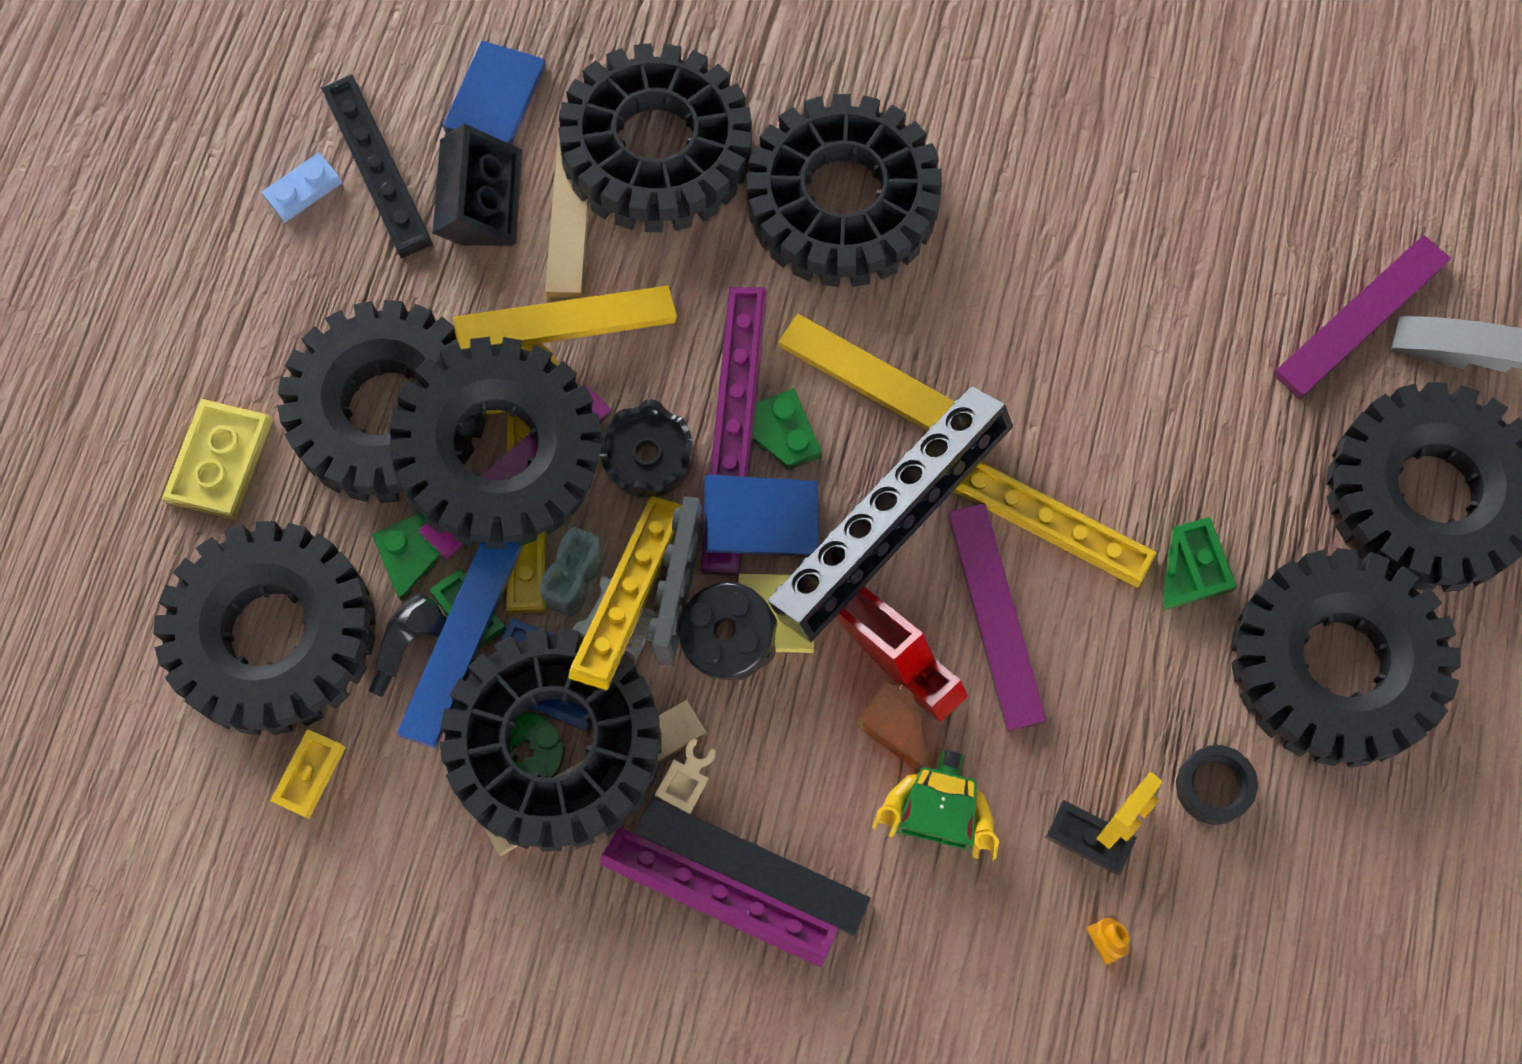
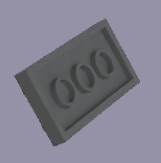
M684 496L682 508H675L673 514L672 530L676 531L674 545H667L664 557V567H668L666 581L660 580L658 584L656 604H660L658 619H651L648 631V641L652 642L651 651L655 652L657 660L661 665L674 667L680 642L678 631L680 618L688 603L704 527L700 498Z

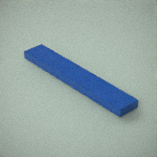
M517 541L507 542L505 549H486V542L480 543L397 731L399 737L434 749L437 748L443 734L440 727L444 708L451 709L454 702L449 695L459 678L466 681L470 671L468 666L475 660L524 545L518 546Z

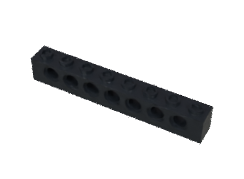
M973 386L960 398L956 399L952 407L937 423L928 429L927 433L912 449L904 454L898 464L879 480L877 486L861 502L855 505L852 512L839 526L827 535L819 547L802 561L799 568L783 584L777 587L774 594L767 601L779 620L812 643L1013 428L1006 405Z

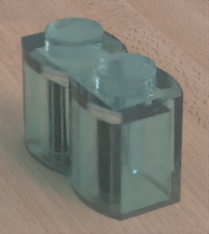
M575 526L563 536L557 551V561L547 569L541 582L540 593L547 608L569 617H573L582 608L587 597L588 583L597 576L604 560V550L599 536Z

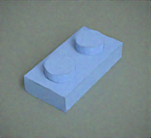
M318 152L261 193L286 223L339 186L342 181L339 175Z

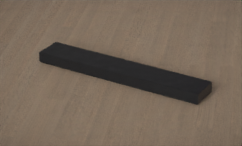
M353 74L322 86V92L400 258H405L432 246L433 242Z
M653 797L635 831V834L829 923L852 936H855L871 899L869 896Z

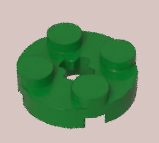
M522 713L515 722L518 726L517 730H512L510 751L512 753L516 746L521 747L524 742L530 743L529 748L534 751V756L526 757L524 762L516 760L514 763L530 775L534 776L536 771L541 774V778H553L559 772L564 756L560 735L556 728L544 717L533 713Z

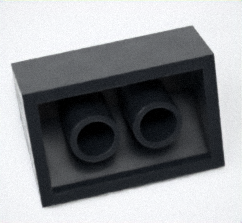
M465 123L441 138L432 234L462 246H513L516 244L522 149Z

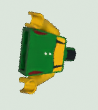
M941 751L937 770L921 767L918 775H907L888 793L883 806L877 811L872 824L874 830H876L879 823L887 824L891 828L890 837H893L895 833H900L970 851L973 846L972 855L974 858L978 859L980 849L989 850L992 853V860L997 858L999 839L995 835L994 819L985 794L977 790L976 780L960 776L964 755L954 751Z

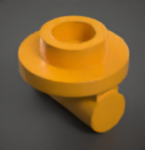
M1106 917L1086 928L1105 965L1128 954L1130 936L1127 929L1120 922Z

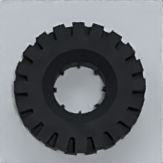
M651 43L634 45L633 59H628L624 50L620 48L606 54L607 68H604L596 60L583 70L584 83L574 79L566 92L567 103L562 102L558 132L562 166L567 180L571 179L572 190L582 202L590 198L591 211L603 219H606L611 212H614L616 225L633 230L638 219L645 221V232H663V221L671 220L675 231L692 227L693 214L697 213L703 222L718 213V201L726 206L737 194L738 183L743 184L746 177L752 141L750 107H745L746 96L739 84L736 83L730 86V73L719 64L708 71V57L694 50L691 51L686 61L681 60V46L663 44L661 57H654ZM646 110H665L681 117L685 121L686 127L691 128L693 137L687 139V146L677 154L666 158L651 159L641 157L627 149L625 141H621L618 134L620 130H624V123L633 115Z
M833 94V106L825 107L821 96L804 101V114L800 115L794 107H791L779 115V128L769 124L760 135V148L754 147L749 159V173H747L748 211L751 224L755 223L757 239L763 248L770 246L771 258L782 268L791 262L794 264V275L809 282L814 273L822 274V285L840 287L841 277H850L852 287L870 284V275L874 272H877L881 280L896 274L899 261L908 266L919 255L921 243L927 245L934 231L935 220L938 217L942 190V169H937L939 156L934 144L925 145L927 133L916 121L905 126L906 113L891 104L883 114L879 112L880 99L863 95L859 107L851 106V94ZM846 160L860 163L873 172V177L878 178L882 190H877L876 201L866 209H860L859 212L850 214H838L827 211L817 205L814 196H809L806 184H811L812 174L821 166L828 165L834 161Z
M384 300L383 311H377L372 301L353 305L355 317L346 319L342 310L326 317L325 320L330 329L324 334L314 326L301 339L307 347L305 353L293 349L285 364L291 373V377L280 378L278 395L284 402V405L278 406L281 425L287 431L284 435L294 452L314 477L317 475L325 486L338 494L343 489L351 499L368 502L370 495H375L380 503L399 502V492H403V489L398 487L393 472L389 442L390 432H387L385 435L367 434L362 427L359 430L353 427L349 419L353 416L349 408L351 400L364 382L377 375L400 373L404 374L408 380L410 378L415 379V369L425 360L430 358L433 362H436L440 359V350L458 341L454 325L442 316L436 320L432 310L414 304L411 312H409L403 301ZM481 412L468 418L463 423L464 430L462 432L457 431L455 435L454 449L461 452L460 462L464 465L475 451L471 443L472 438L481 439L486 424Z
M490 336L470 339V348L461 350L457 342L440 350L439 360L433 362L428 358L415 369V379L411 383L406 380L397 396V409L392 411L389 440L393 472L398 487H402L406 502L415 514L421 512L426 517V524L442 535L446 530L454 534V541L472 546L474 541L486 542V549H505L507 542L517 541L518 546L537 541L538 535L545 531L548 535L564 525L565 518L569 514L574 515L584 502L586 493L591 488L599 463L601 426L598 413H593L592 411L594 400L586 385L584 384L579 387L575 383L577 373L564 361L558 366L552 363L551 352L537 345H534L531 352L521 349L522 340L503 337L502 345H491ZM488 410H500L509 412L511 417L517 416L523 420L531 429L529 433L530 439L535 438L537 446L535 458L529 457L528 468L512 478L507 475L504 480L485 479L478 472L476 475L470 472L460 462L461 452L454 449L455 435L457 431L462 432L464 430L463 423L468 418L480 412L483 415Z
M1428 382L1421 391H1418L1416 384L1399 387L1391 397L1385 393L1373 401L1364 412H1361L1347 429L1331 455L1335 459L1328 466L1326 484L1334 486V489L1327 496L1330 514L1341 513L1343 519L1336 525V528L1344 542L1354 538L1361 545L1357 549V557L1363 560L1372 552L1389 558L1390 561L1387 569L1394 573L1404 566L1419 577L1413 585L1418 590L1425 591L1428 588L1432 590L1437 585H1442L1443 592L1463 590L1471 583L1474 586H1478L1491 580L1522 557V420L1519 417L1510 424H1507L1501 419L1509 409L1507 406L1493 397L1482 406L1477 403L1480 391L1463 385L1453 394L1448 393V383ZM1422 456H1433L1455 466L1466 479L1465 482L1469 485L1471 492V503L1465 509L1468 512L1466 518L1455 521L1453 518L1447 523L1435 522L1426 519L1425 516L1419 515L1410 508L1404 500V494L1401 493L1398 483V476L1405 468L1401 465L1402 462L1412 457L1420 459Z
M275 521L256 522L255 531L252 532L243 524L224 530L227 541L219 544L213 537H210L197 546L196 550L201 555V558L195 564L184 558L173 572L181 579L178 586L165 585L158 603L167 609L166 614L155 615L154 635L162 640V645L155 647L159 666L168 671L169 674L165 676V679L174 692L185 699V703L212 722L227 729L233 727L240 733L261 735V730H268L273 735L292 732V724L299 721L307 727L324 718L320 710L328 704L336 709L349 696L344 691L347 684L351 681L358 685L367 669L361 661L364 654L372 655L375 636L370 631V625L376 624L374 605L367 597L370 592L363 578L346 556L339 552L332 542L319 533L313 536L306 527L288 523L286 529H282ZM269 594L288 595V598L293 603L300 600L305 611V617L302 618V622L305 624V631L299 645L294 646V651L289 656L274 664L267 662V666L248 665L249 661L244 657H236L232 647V641L235 640V637L232 635L233 625L238 615L243 613V609L250 602L262 596L267 598Z
M1337 548L1330 556H1326L1324 550L1305 554L1299 562L1295 563L1294 560H1291L1277 569L1269 579L1267 578L1254 593V596L1246 603L1238 618L1241 623L1233 633L1231 646L1232 651H1237V658L1231 663L1234 682H1243L1245 688L1239 696L1248 713L1256 709L1263 718L1257 725L1270 738L1278 733L1286 739L1283 748L1299 757L1308 752L1315 755V763L1335 766L1340 762H1347L1348 767L1367 766L1375 760L1382 762L1398 755L1426 737L1427 732L1438 726L1448 712L1444 708L1445 704L1455 698L1459 680L1451 678L1454 671L1461 667L1460 648L1449 647L1448 640L1456 635L1450 616L1437 617L1434 610L1442 602L1431 588L1419 593L1413 587L1419 579L1417 575L1404 566L1395 573L1388 570L1389 558L1371 552L1363 560L1357 559V549ZM1332 622H1340L1353 626L1354 630H1360L1369 638L1375 647V654L1378 653L1380 662V674L1374 677L1373 682L1376 685L1370 693L1362 696L1359 691L1350 697L1340 696L1330 692L1328 687L1323 688L1314 680L1308 671L1310 667L1309 664H1305L1303 655L1304 644L1311 638L1307 634L1310 628L1321 623L1326 627Z
M546 628L527 631L526 640L516 643L513 636L495 644L498 652L487 658L482 653L468 666L472 672L470 677L466 681L461 678L458 679L449 695L454 701L452 708H444L440 728L445 733V741L440 742L441 760L447 767V780L454 794L462 802L463 807L481 826L496 837L499 835L506 839L508 843L525 849L533 846L539 847L541 851H562L563 846L574 845L577 849L595 843L594 837L604 832L609 836L624 825L622 819L630 811L635 814L646 799L645 791L649 784L653 785L659 768L657 761L658 755L661 753L662 741L659 716L652 693L644 677L639 676L635 665L624 654L608 690H604L569 679V670L584 640L579 631L560 628L558 635H548ZM561 699L563 704L566 705L570 701L587 712V715L584 716L587 724L593 722L592 746L587 745L586 747L587 757L576 769L571 772L567 769L565 770L567 774L559 777L541 778L539 772L535 771L534 776L524 772L514 763L519 759L517 754L510 751L512 730H517L518 727L515 722L526 709L532 705L537 707V703L540 701Z

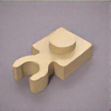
M694 738L687 744L685 751L687 761L683 765L673 760L655 796L689 814L709 779L699 772L702 767L711 764L716 754V750L711 748L706 758L697 759L693 754V749L698 740Z

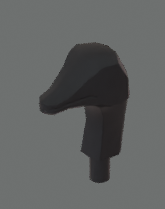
M420 593L416 594L404 602L390 618L381 640L375 669L378 672L368 690L371 693L383 697L392 677L397 678L404 651L411 641L420 636L439 638L447 619L442 614L438 604L428 596Z

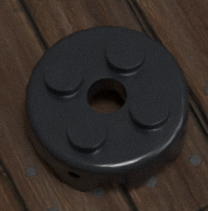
M645 400L637 407L619 410L614 415L608 429L605 432L601 431L599 443H601L600 459L609 480L619 490L640 498L657 497L676 489L687 477L694 460L693 440L685 420L681 416L678 417L670 413L656 400ZM646 445L653 446L658 450L656 457L649 461L641 460L637 456L639 449Z
M733 582L716 583L702 589L685 606L680 618L679 641L683 653L691 665L712 679L740 681L748 678L755 671L768 665L773 660L776 652L775 635L778 623L767 601L752 588ZM732 620L736 624L735 635L729 640H720L717 636L718 626L723 621Z

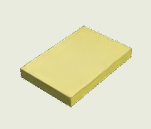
M200 399L162 500L167 504L236 520L273 422L271 416Z

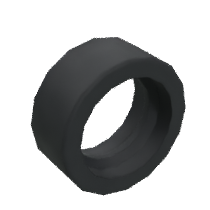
M1224 745L1205 746L1189 756L1179 768L1176 779L1177 797L1185 811L1196 820L1211 825L1227 824L1246 813L1255 802L1258 790L1256 771L1249 759L1236 749ZM1208 762L1226 764L1235 772L1239 779L1240 791L1238 798L1233 804L1225 808L1207 806L1198 798L1194 791L1193 779L1195 772L1200 766Z

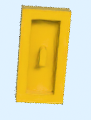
M307 729L270 801L309 819L346 747Z
M1150 771L1096 839L1108 849L1120 837L1127 842L1142 824L1136 817L1141 815L1145 818L1158 803L1159 799L1154 794L1163 781Z

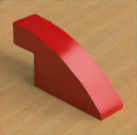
M865 586L835 617L862 649L938 722H942L968 697L962 681L935 660L924 634Z

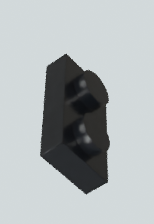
M1065 800L1061 802L1045 836L1046 839L1116 875L1121 874L1137 839L1136 836L1132 835L1126 842L1120 837L1108 849L1096 838L1109 822Z

